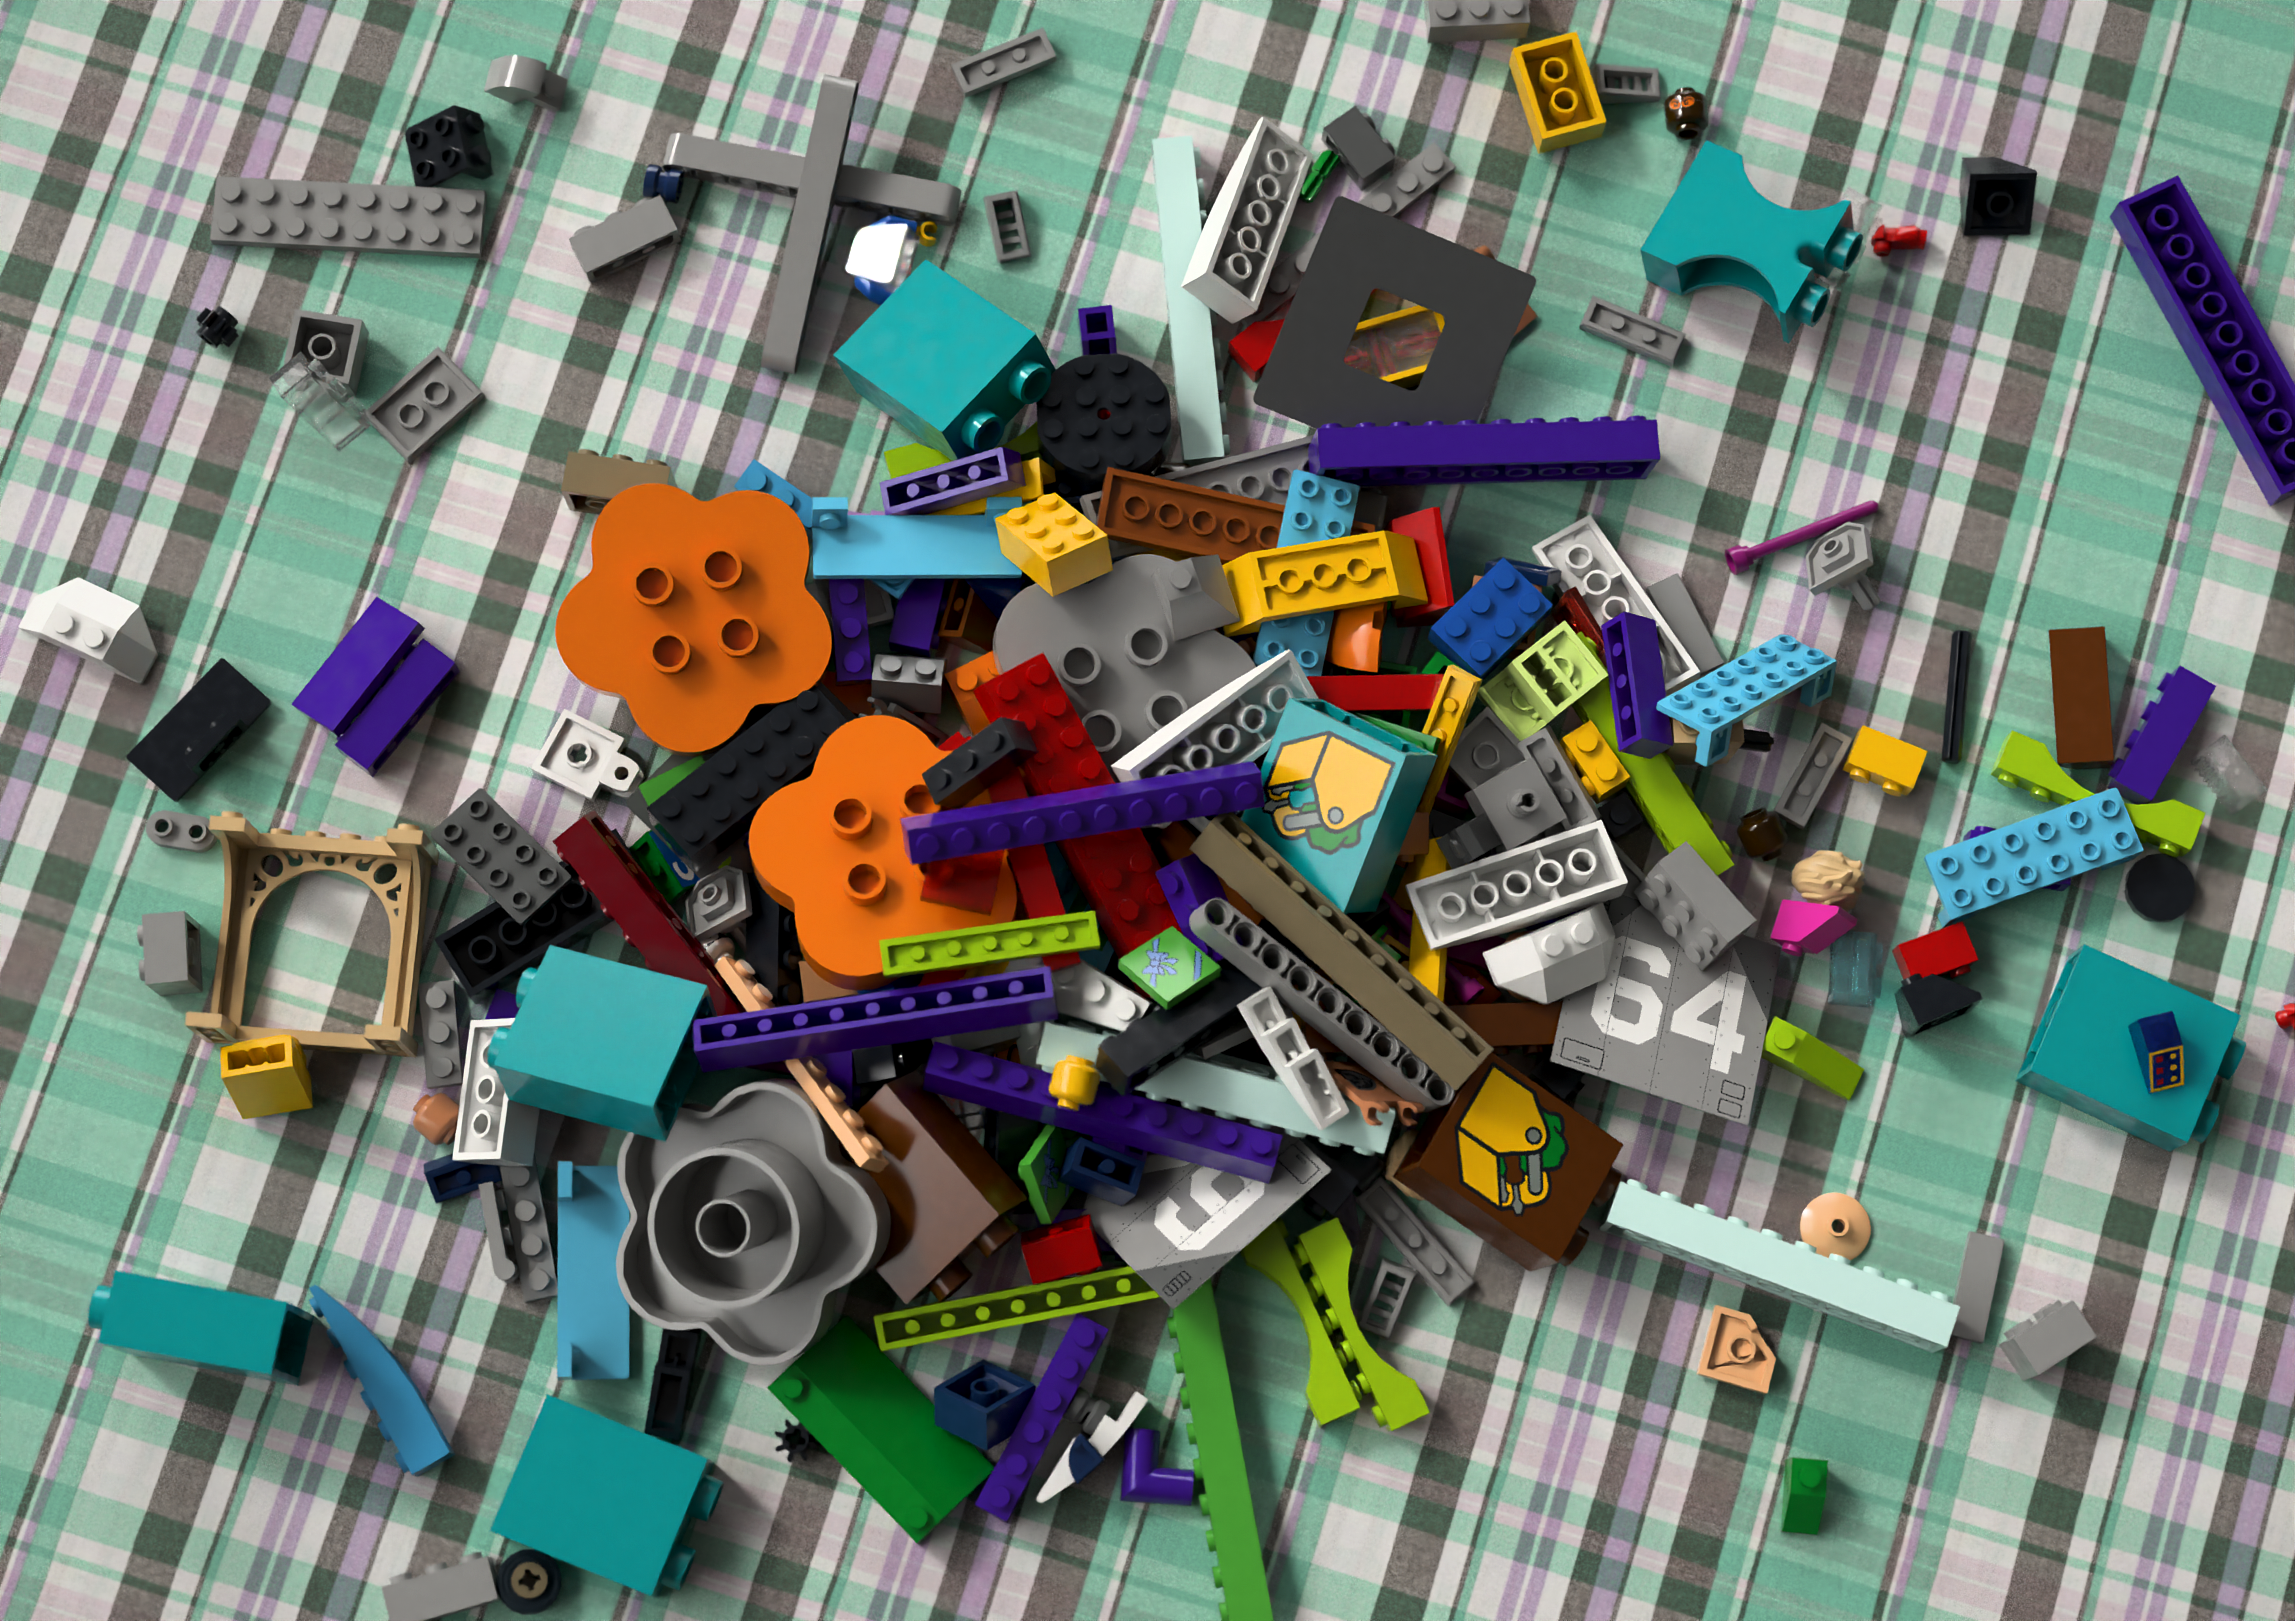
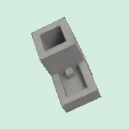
M515 55L502 56L491 60L484 92L511 104L526 99L547 110L556 112L561 110L568 79L547 70V64L539 60Z

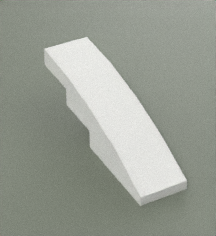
M1271 987L1263 988L1237 1005L1271 1065L1319 1130L1325 1129L1350 1112L1318 1049L1309 1048L1295 1019L1286 1017Z
M1134 1392L1117 1421L1107 1415L1103 1417L1093 1435L1088 1439L1102 1457L1127 1431L1149 1400L1138 1392ZM1075 1438L1071 1439L1035 1497L1036 1501L1040 1503L1045 1502L1075 1481L1071 1475L1068 1463L1069 1451Z

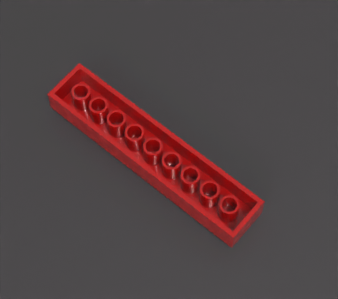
M1044 652L983 683L973 691L990 724L1000 717L1025 722L1038 750L1037 754L1019 766L1024 786L1030 797L1115 784ZM1139 827L1055 841L1092 911L1095 910L1096 918L1119 959L1171 926L1183 935L1155 874L1156 871L1161 869V866ZM1131 980L1137 993H1139L1140 995L1144 996L1149 1000L1153 999L1148 993H1146L1141 987H1139L1134 981Z

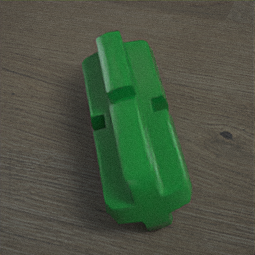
M1328 149L1321 153L1311 169L1312 173L1308 174L1304 180L1298 196L1299 199L1307 204L1315 200L1325 184V179L1330 177L1340 161L1337 154Z

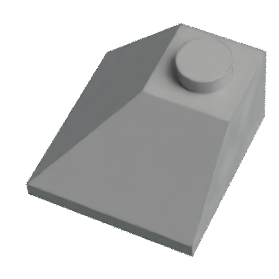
M1218 554L1191 557L1159 567L1153 573L1152 579L1174 642L1240 621Z

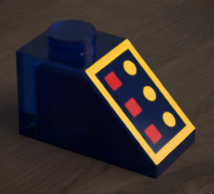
M2173 1011L2141 1018L2128 1026L2148 1094L2183 1086V1043Z

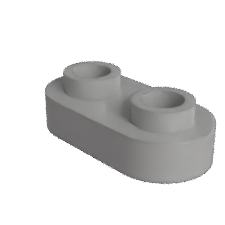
M162 810L152 814L146 823L148 837L161 847L203 853L210 850L217 841V837L209 830L210 820L202 816ZM162 822H168L169 827L167 831L163 833L158 832V826ZM196 828L203 829V834L199 838L192 837V832Z

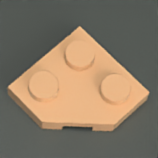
M1715 1305L1696 1375L1767 1394L1776 1358L1769 1346L1767 1347L1750 1314Z

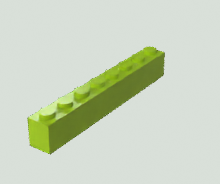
M1582 631L1577 633L1576 635L1608 673L1607 666H1604L1597 656L1599 649L1593 639L1589 636L1585 637ZM1608 676L1574 702L1571 706L1582 723L1585 724L1592 720L1630 775L1625 789L1667 853L1670 854L1687 841L1717 876L1734 866L1731 860L1733 854L1729 846L1723 840L1719 841L1713 833L1714 825L1710 817L1704 811L1700 812L1693 802L1695 797L1691 788L1685 782L1681 783L1674 773L1676 770L1675 765L1668 754L1664 752L1648 759L1619 752Z
M1129 1265L1093 1271L1086 1275L1063 1277L1060 1280L1034 1285L1032 1283L945 1300L941 1303L934 1302L878 1313L874 1315V1321L881 1352L1160 1296Z

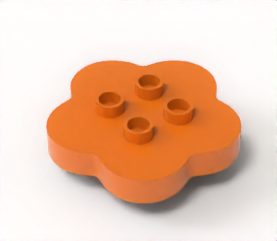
M659 483L636 485L620 492L602 509L592 533V570L570 590L561 604L556 619V643L564 663L575 678L593 691L625 700L638 727L655 745L665 751L681 756H699L713 753L732 742L741 733L756 710L775 708L782 702L794 699L801 692L809 690L814 685L817 687L828 671L832 657L831 630L822 607L805 588L810 566L808 537L800 518L788 504L773 495L752 490L730 492L709 501H701L677 487Z
M885 715L864 716L849 721L834 731L820 749L812 774L807 779L787 785L771 795L755 814L749 832V848L757 880L773 900L794 912L798 941L806 962L820 978L834 986L848 990L876 989L902 977L884 979L879 940L1017 921V889L1006 849L913 865L910 863L905 854L901 818L958 809L935 805L921 775L953 751L939 750L921 730L909 722L896 717ZM986 789L961 808L992 804L988 790ZM978 966L950 969L944 971H963L973 969Z

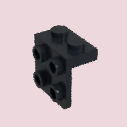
M453 105L406 130L405 138L416 187H434L461 173L482 180L493 175L490 162L491 154L487 147L484 133L485 126L480 113Z

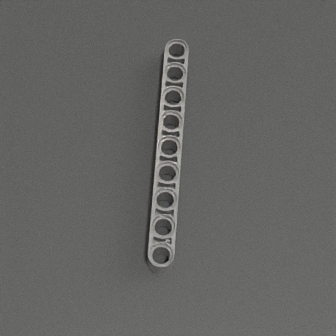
M826 74L823 76L761 361L763 368L792 374L797 372L856 105L859 81Z
M673 133L669 137L662 168L665 171L672 169L682 170L684 177L796 198L805 157L687 134ZM842 164L834 205L920 222L932 221L936 225L952 226L955 224L961 190L956 186Z
M1214 898L1191 913L1189 925L1196 936L1262 988L1271 987L1277 1000L1405 1101L1419 1102L1424 1106L1423 1113H1429L1449 1104L1453 1100L1455 1090L1448 1083L1441 1080L1438 1074L1423 1060L1416 1057L1401 1040L1223 899ZM1207 912L1214 917L1215 924L1211 923L1208 919ZM1235 934L1241 938L1243 946L1238 944ZM1263 957L1268 959L1271 969L1265 965ZM1291 979L1297 983L1298 990L1293 987ZM1319 1001L1325 1005L1326 1012L1320 1008ZM1347 1023L1352 1026L1353 1034L1348 1030ZM1374 1044L1379 1047L1381 1056L1375 1051ZM1402 1066L1407 1070L1408 1077L1404 1075ZM1429 1088L1434 1091L1436 1099L1431 1096Z

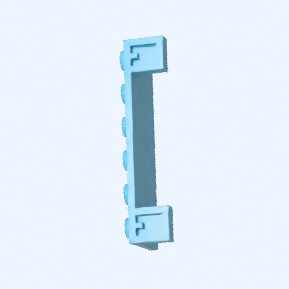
M1297 469L1294 470L1291 476L1276 548L1350 536L1360 486ZM1334 610L1262 622L1253 657L1255 666H1260L1286 650H1292L1306 676H1321Z
M813 497L811 517L813 577L815 579L1020 578L1022 570L1001 553L995 518L1008 513L1013 508L1022 507V497H987L985 515H848V497Z
M1780 634L1658 701L1656 709L1700 731L1696 739L1697 752L1695 762L1708 767L1728 755L1733 724L1800 686L1802 687L1800 702L1809 707L1830 697L1837 660L1825 655L1819 649L1808 647L1796 641L1792 636Z
M2112 788L1929 853L1924 857V861L1944 907L1937 915L1942 928L1975 917L1982 909L2099 867L2103 871L2134 860L2144 850L2118 789Z
M558 1161L557 1380H617L629 1378V1304L620 1289L616 1271L617 1250L622 1235L629 1224V1208L620 1190L618 1166H572V1161Z

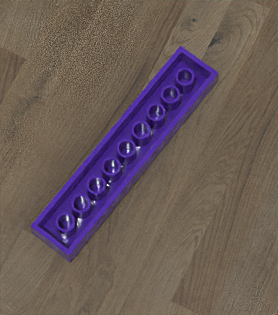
M2177 175L2119 202L2109 217L2269 506L2294 496L2295 383L2181 179Z
M1602 416L1596 417L1592 421H1579L1576 417H1567L1560 419L1558 422H1545L1543 418H1532L1526 420L1525 423H1512L1509 419H1497L1492 421L1491 424H1478L1476 420H1462L1455 425H1444L1443 421L1437 420L1415 426H1410V423L1405 421L1393 422L1389 426H1376L1372 422H1363L1356 424L1355 427H1342L1339 423H1328L1322 425L1321 428H1317L1308 448L1310 473L1359 485L1360 487L1646 479L1660 460L1657 420H1646L1645 416H1631L1626 418V420L1613 421L1612 417Z

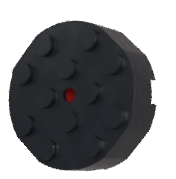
M1121 354L1082 355L1061 365L1051 374V383L1047 392L1036 402L1038 449L1041 458L1053 467L1056 473L1067 480V485L1089 493L1102 491L1107 467L1149 475L1159 464L1162 465L1169 453L1171 447L1169 393L1158 375L1148 366L1134 358Z

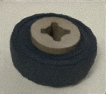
M522 1549L511 1554L501 1564L496 1577L497 1591L501 1601L511 1611L522 1615L538 1614L548 1609L556 1601L561 1589V1572L556 1561L548 1554L535 1549Z

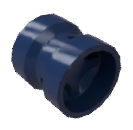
M649 164L643 183V196L655 198L660 194L666 202L677 204L682 193L684 172L677 169L664 172L661 166Z

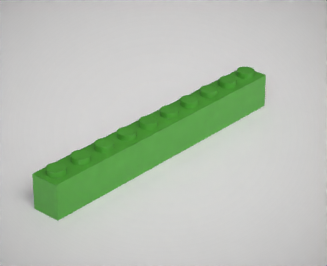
M1210 1277L1174 1310L1172 1309L1173 1317L1167 1318L1170 1339L1177 1338L1179 1352L1173 1353L1176 1374L1183 1373L1186 1387L1179 1388L1183 1409L1190 1408L1192 1423L1186 1424L1189 1445L1196 1444L1198 1458L1192 1459L1196 1481L1203 1480L1205 1494L1199 1495L1202 1516L1209 1515L1212 1530L1205 1531L1209 1552L1216 1551L1218 1566L1212 1567L1215 1588L1222 1587L1225 1602L1218 1603L1221 1621H1274Z

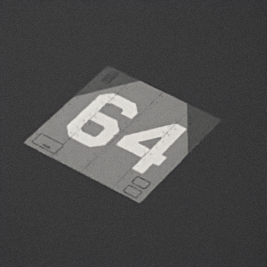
M1621 895L1620 897L1603 902L1615 932L1606 979L1564 997L1550 1061L1748 1126L1782 947L1742 935L1729 951L1702 971L1696 963L1686 956L1685 950L1672 936L1664 931L1658 919L1650 910L1644 908L1639 900Z
M1202 1107L1201 1111H1195L1282 1135L1269 1184L1147 1151L1146 1164L1137 1194L1123 1206L1076 1188L1066 1202L1073 1209H1087L1080 1216L1090 1214L1095 1231L1174 1310L1331 1171L1301 1140L1285 1133V1128L1271 1125L1270 1129L1260 1128L1250 1124V1119L1236 1116L1235 1120L1225 1119L1215 1114L1216 1110Z

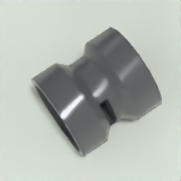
M1079 1387L1063 1418L1070 1423L1077 1422L1081 1424L1085 1432L1093 1435L1103 1417L1108 1413L1111 1405L1103 1400L1096 1401L1090 1397V1393L1087 1390Z

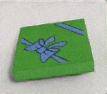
M1173 926L1119 959L1118 968L1166 1010L1220 976L1221 970L1217 963Z
M1047 1124L1039 1137L1034 1140L1032 1147L1024 1159L1020 1161L1018 1167L1019 1176L1025 1181L1029 1192L1030 1206L1036 1211L1040 1224H1052L1075 1189L1057 1181L1067 1147L1060 1127Z

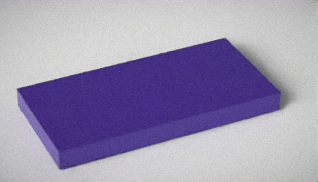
M376 597L291 705L340 737L425 628L413 618Z

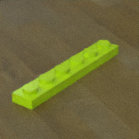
M1095 910L879 940L884 979L1100 949Z

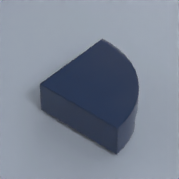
M1082 1433L1072 1443L1068 1458L1071 1475L1077 1484L1105 1461Z

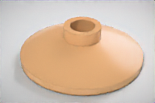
M1827 1193L1815 1198L1807 1205L1801 1216L1800 1234L1802 1241L1816 1247L1815 1253L1828 1258L1830 1254H1836L1852 1260L1863 1252L1870 1238L1871 1225L1867 1212L1857 1200L1842 1193ZM1834 1220L1842 1222L1844 1228L1841 1233L1833 1231L1832 1222Z

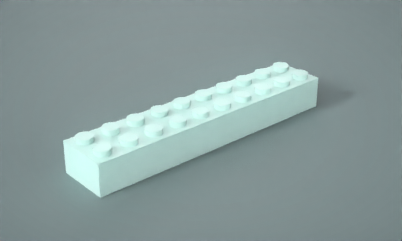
M1058 1012L1059 1019L1044 1022L1037 1049L1036 1064L1042 1065V1070L1053 1074L1055 1064L1058 1061L1066 1060L1067 1055L1084 1058L1096 1063L1098 1047L1101 1042L1111 1035L1116 1037L1123 1031ZM1191 1052L1136 1088V1090L1146 1092V1097L1156 1101L1166 1102L1167 1098L1181 1101L1180 1105L1187 1109L1201 1111V1108L1205 1107L1216 1110L1215 1114L1225 1119L1235 1120L1236 1116L1250 1119V1124L1260 1128L1270 1129L1271 1125L1285 1128L1284 1132L1291 1136L1305 1138V1135L1309 1134L1320 1137L1319 1141L1329 1146L1339 1147L1340 1143L1354 1146V1151L1368 1156H1374L1375 1152L1384 1154L1395 1117L1394 1107H1389L1388 1113H1381L1377 1110L1376 1116L1379 1121H1382V1125H1369L1365 1122L1360 1107L1339 1090L1350 1112L1325 1129L1319 1130L1295 1100L1272 1066L1222 1053L1205 1060ZM1100 1073V1080L1108 1082Z
M1628 1179L1627 1183L1621 1181L1608 1200L1598 1230L1931 1353L1946 1348L1960 1309V1306L1951 1303L1952 1298L1948 1295L1931 1291L1930 1295L1917 1291L1918 1285L1904 1279H1897V1282L1883 1278L1884 1273L1880 1270L1867 1266L1860 1270L1849 1266L1850 1260L1836 1254H1830L1829 1258L1815 1253L1816 1247L1800 1241H1796L1795 1245L1782 1241L1783 1236L1768 1229H1762L1761 1233L1749 1229V1223L1742 1219L1731 1216L1728 1217V1220L1714 1216L1715 1210L1700 1204H1695L1694 1208L1680 1203V1197L1663 1191L1660 1195L1647 1191V1185L1636 1180Z

